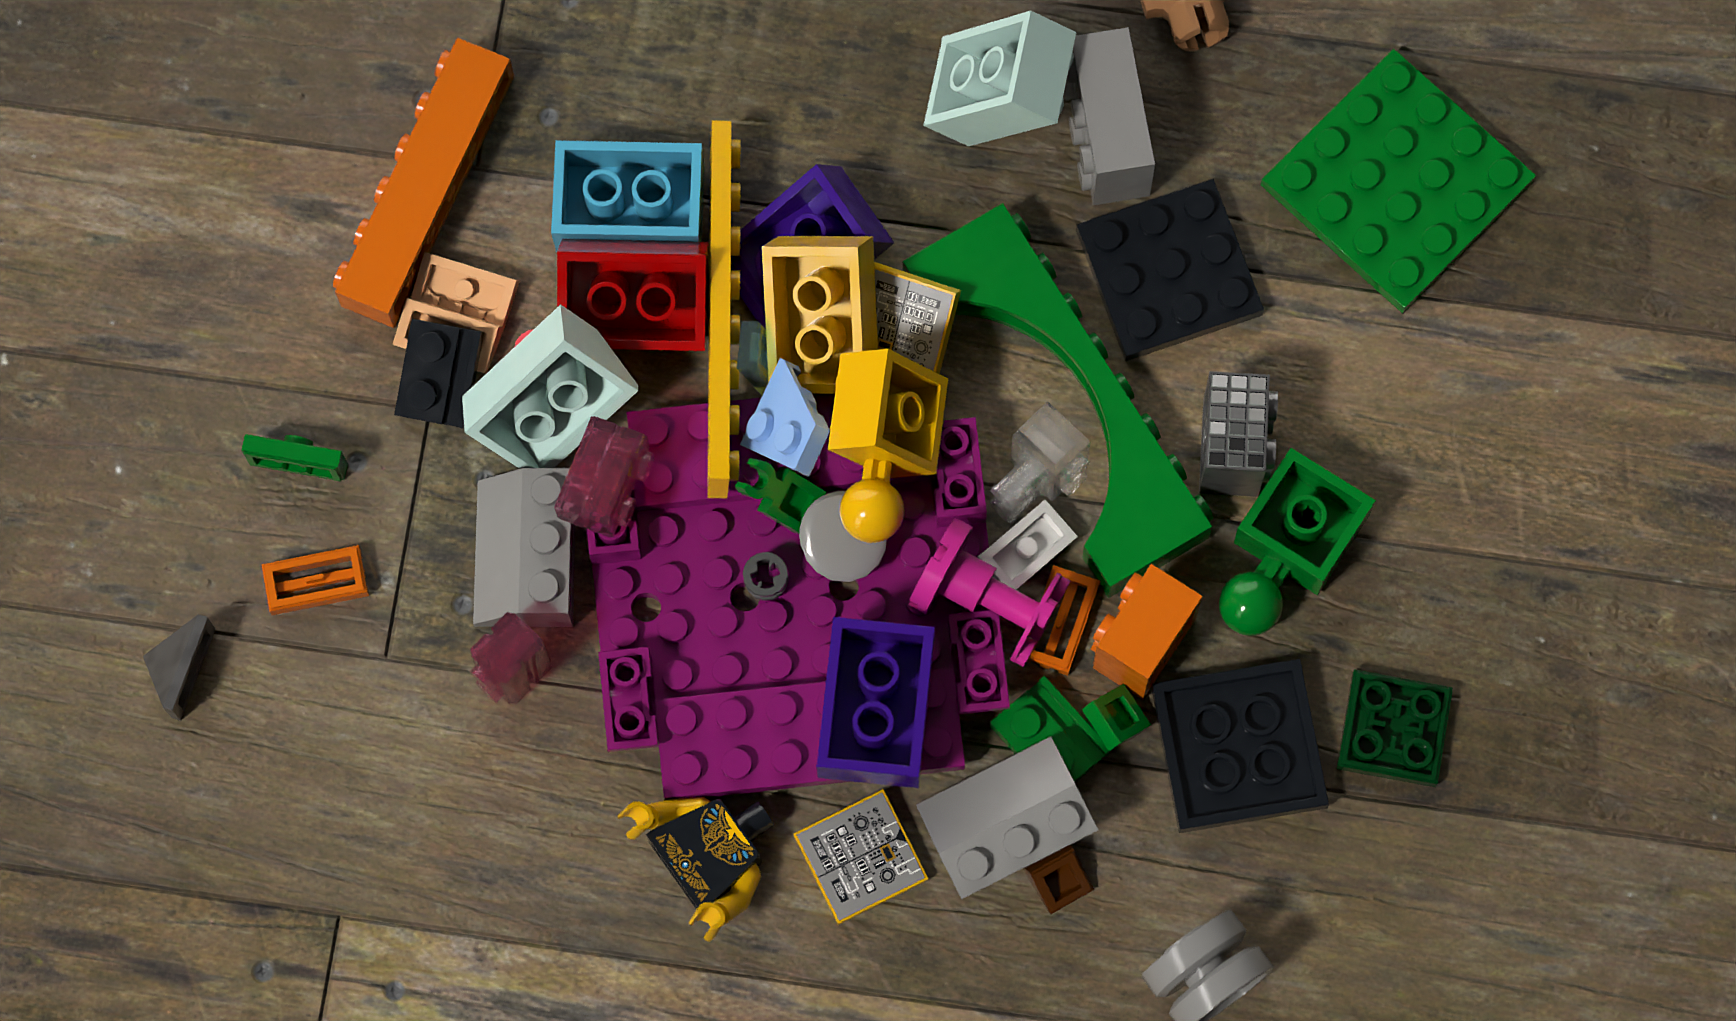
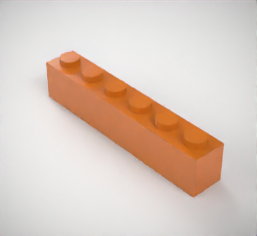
M458 37L451 51L444 50L435 69V77L438 78L431 93L424 92L419 99L415 110V118L418 120L411 134L405 133L401 137L394 156L395 161H397L390 177L384 176L381 179L374 196V202L377 205L370 219L364 218L359 224L354 236L356 249L349 262L343 261L340 264L333 281V287L336 288L335 294L341 307L392 328L395 327L404 308L406 298H409L415 285L424 252H431L514 77L510 58Z

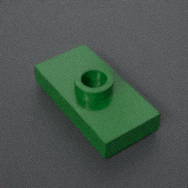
M248 434L244 436L241 451L250 466L335 481L345 480L348 463L342 451L313 446V441L296 435H285L284 440Z

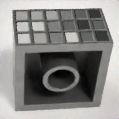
M1209 372L1203 398L1199 494L1258 497L1262 482L1270 480L1271 471L1275 467L1276 439H1267V434L1272 435L1273 423L1277 419L1278 391H1269L1270 375Z

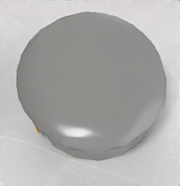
M836 491L821 496L807 509L801 521L799 538L807 562L817 573L832 581L851 582L867 576L879 565L886 550L887 539L877 543H867L852 537L844 528L840 518V503L846 491Z

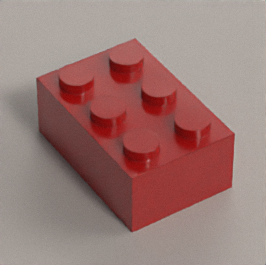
M561 240L557 250V307L561 304L596 328L611 349L705 351L708 340L709 242Z

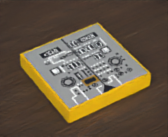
M874 262L878 350L890 349L940 374L961 290Z
M884 789L793 834L838 925L928 881V877Z

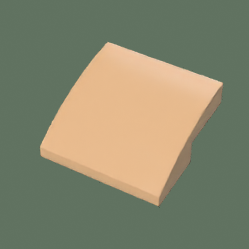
M424 252L411 298H406L393 345L406 349L412 319L484 332L477 371L487 373L506 325L520 281Z

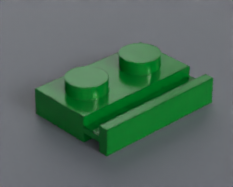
M1045 676L1039 679L1038 683L1030 690L1024 692L1010 704V709L1002 711L990 722V727L1014 754L1051 736L1074 783L1078 782L1101 759L1111 752L1108 751L1093 728Z

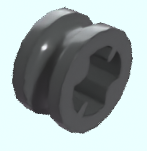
M769 552L758 553L747 561L743 570L745 587L756 599L763 601L774 600L781 596L787 588L789 581L787 567L784 561L776 554ZM768 564L770 571L777 568L780 575L773 578L774 586L763 589L762 582H759L756 586L752 578L759 575V566Z

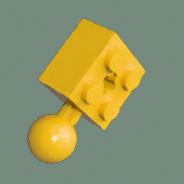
M890 349L840 354L832 421L829 428L828 450L863 466L862 480L849 487L842 497L840 518L844 528L852 537L867 543H877L890 538L896 533L903 521L904 504L898 491L890 484V478L936 474L948 378Z

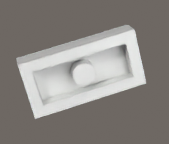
M1044 500L977 558L997 568L993 578L1017 590L1078 536L1052 506Z

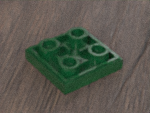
M1354 669L1351 677L1336 769L1436 787L1453 687Z

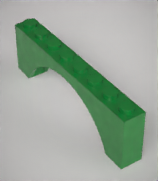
M1002 203L903 261V271L961 290L955 315L988 319L1027 335L1054 354L1072 372L1085 390L1094 406L1103 430L1109 463V485L1103 510L1093 532L1084 545L1082 558L1094 577L1100 580L1101 588L1106 596L1110 598L1125 588L1135 572L1143 576L1151 564L1160 568L1209 539L1212 529L1210 521L1214 520V517L1202 496L1198 494L1193 497L1183 481L1187 479V475L1174 454L1166 456L1157 442L1161 435L1152 418L1147 413L1140 416L1131 402V399L1135 398L1126 378L1120 372L1114 375L1107 365L1105 359L1109 356L1101 339L1096 333L1093 332L1088 335L1079 321L1083 317L1082 312L1075 299L1068 292L1062 295L1053 280L1057 278V275L1044 253L1036 255L1027 240L1031 238V234L1018 213L1011 216Z

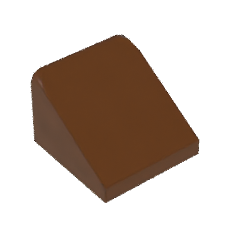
M1071 845L1023 868L1050 914L1055 913L1094 890Z

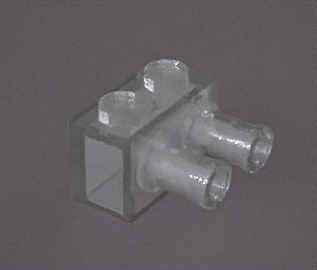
M1048 401L1013 434L1010 462L1015 467L997 485L991 488L995 498L990 501V505L1009 524H1012L1040 494L1047 496L1052 502L1062 492L1070 496L1088 477V474L1084 471L1090 464L1088 458L1091 442Z

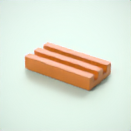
M356 545L261 564L271 615L369 596L360 546ZM348 561L352 562L353 568L275 583L274 576ZM355 580L353 585L278 599L280 594Z
M1053 565L1043 596L1057 573L1070 580V583L1065 591L1044 653L1036 651L1037 645H1035L1027 662L1040 664V667L1048 670L1050 668L1058 670L1060 674L1068 676L1092 609L1100 580ZM1082 586L1087 588L1063 659L1054 657L1077 588Z

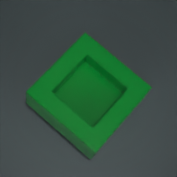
M1124 684L1093 700L1082 709L1108 751L1125 743L1151 726Z

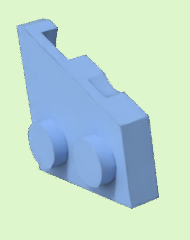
M780 358L755 413L747 423L746 432L740 445L806 476H810L830 429L824 417L818 414L816 409L817 403L811 391L801 387L797 378L801 373L799 366Z

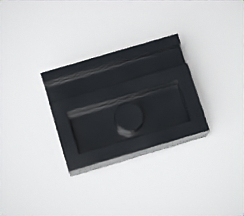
M412 319L394 415L464 428L462 396L475 385L484 332Z

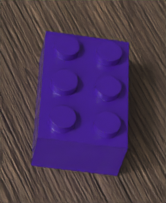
M833 617L817 758L818 778L919 788L935 627Z

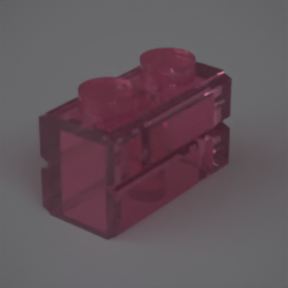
M591 416L554 506L557 517L563 521L585 527L610 538L614 537L618 525L627 527L636 504V499L630 497L636 480L644 482L647 479L654 460V453L648 452L650 448L648 437L638 431L624 426L620 427L613 422Z
M506 612L491 628L493 634H485L470 649L471 657L475 664L470 673L477 680L475 682L476 685L492 701L497 703L503 698L509 704L516 705L531 689L529 684L531 682L537 683L552 666L543 639L514 612Z

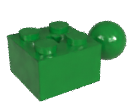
M1290 448L1237 529L1234 544L1257 557L1261 562L1254 572L1238 574L1231 578L1223 587L1219 597V610L1226 625L1233 631L1246 636L1260 635L1273 628L1282 614L1283 599L1279 588L1286 577L1318 596L1369 518L1376 500L1298 451ZM1304 516H1308L1312 519L1310 528L1304 529L1296 525V520L1300 521Z

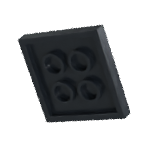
M1214 179L1076 224L1078 238L1125 362L1263 316V305Z
M1300 659L1152 683L1151 689L1179 833L1328 808L1329 801Z

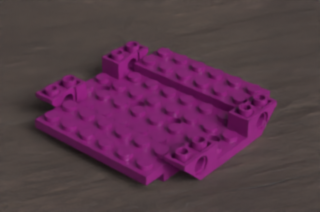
M812 393L817 403L816 409L818 414L824 417L830 428L835 394ZM761 398L730 401V405H739V435H730V451H739V482L753 486L758 481L757 470L747 464L749 458L769 463L776 473L780 466L788 468L826 491V494L836 491H847L853 484L862 480V465L828 450L829 435L810 476H806L740 445L746 432L747 423L755 413ZM708 403L627 412L630 454L580 459L588 548L593 568L600 652H598L607 751L615 752L658 747L659 744L664 800L688 797L706 798L853 782L818 778L817 758L833 617L935 627L920 774L965 770L959 714L1010 709L999 615L980 604L977 605L974 612H971L940 594L926 615L908 605L930 558L935 555L937 549L942 544L940 541L955 517L973 527L964 548L966 552L978 557L989 548L986 524L987 509L976 417L943 420L936 474L890 478V484L898 491L904 504L903 521L896 533L887 539L886 550L879 565L867 576L855 580L859 587L858 592L853 598L845 601L838 600L832 596L829 589L833 581L817 573L807 562L800 544L799 534L790 531L757 511L762 499H755L738 492L735 487L737 481H729L727 498H707ZM769 552L776 554L784 561L787 567L789 581L786 590L774 600H759L757 606L752 610L740 611L736 609L731 603V598L737 589L745 587L743 570L747 561L758 553ZM768 564L758 567L759 575L752 578V581L756 586L759 582H762L763 589L771 588L774 586L773 578L780 575V572L777 568L770 571ZM646 597L657 600L661 605V611L657 618L649 622L640 621L633 615L635 603Z

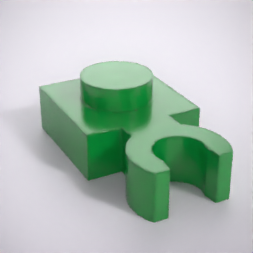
M749 458L747 464L757 470L758 481L753 486L737 481L736 489L745 496L762 499L757 511L790 531L799 534L801 521L807 509L815 500L825 495L826 491L788 468L780 466L776 473L769 463Z

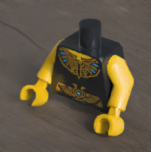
M705 797L666 799L647 805L636 801L630 803L618 814V819L631 817L637 823V826L626 833L627 838L630 840H635L647 829H651L646 834L650 846L696 909L689 921V925L692 926L696 921H705L710 926L703 937L706 941H712L722 925H726L749 907L761 878L759 866L762 863L761 855L752 844V841L774 826L771 818L758 801L735 817L732 816L720 799L711 802Z

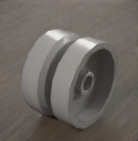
M1232 910L1221 913L1204 925H1200L1184 935L1142 973V979L1156 998L1168 997L1186 985L1189 987L1171 1006L1169 1015L1173 1021H1209L1245 995L1273 971L1274 966L1260 947H1248L1229 959L1226 957L1243 941L1246 933L1245 927Z

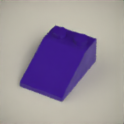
M816 164L740 229L739 256H731V270L740 271V297L766 332L762 264L763 245L778 236H873L875 260L892 246L894 241L841 166Z

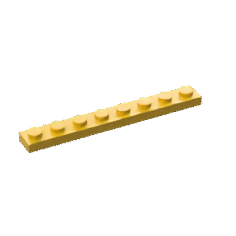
M712 120L710 137L707 498H727L729 481L739 480V451H730V435H739V405H730V389L739 390L740 361L730 360V344L739 345L740 315H730V300H739L740 271L731 270V256H739L740 227L731 226V212H740V183H731V169H740L741 142L738 139H731V121Z

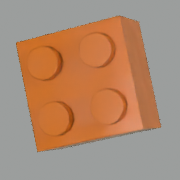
M1153 564L1149 566L1143 576L1135 572L1120 595L1122 601L1117 608L1120 612L1116 617L1110 613L1105 616L1092 638L1095 641L1091 647V650L1095 652L1093 669L1118 685L1124 684L1129 692L1144 700L1152 687V683H1155L1195 622L1202 600V595Z

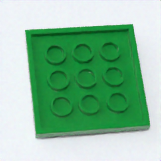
M1393 48L1262 178L1261 186L1403 314L1534 182L1536 175Z

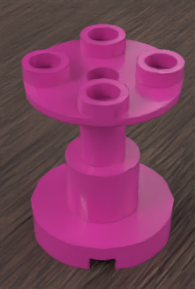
M955 517L940 541L942 544L937 549L935 555L930 558L908 605L926 615L939 594L971 612H974L977 605L980 604L1025 629L1010 658V661L1024 667L1035 645H1037L1050 621L1049 618L1064 595L1070 580L1057 573L1040 603L993 578L997 570L996 567L964 550L973 527Z

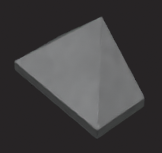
M199 614L143 656L163 708L171 718L180 721L216 629L208 617Z

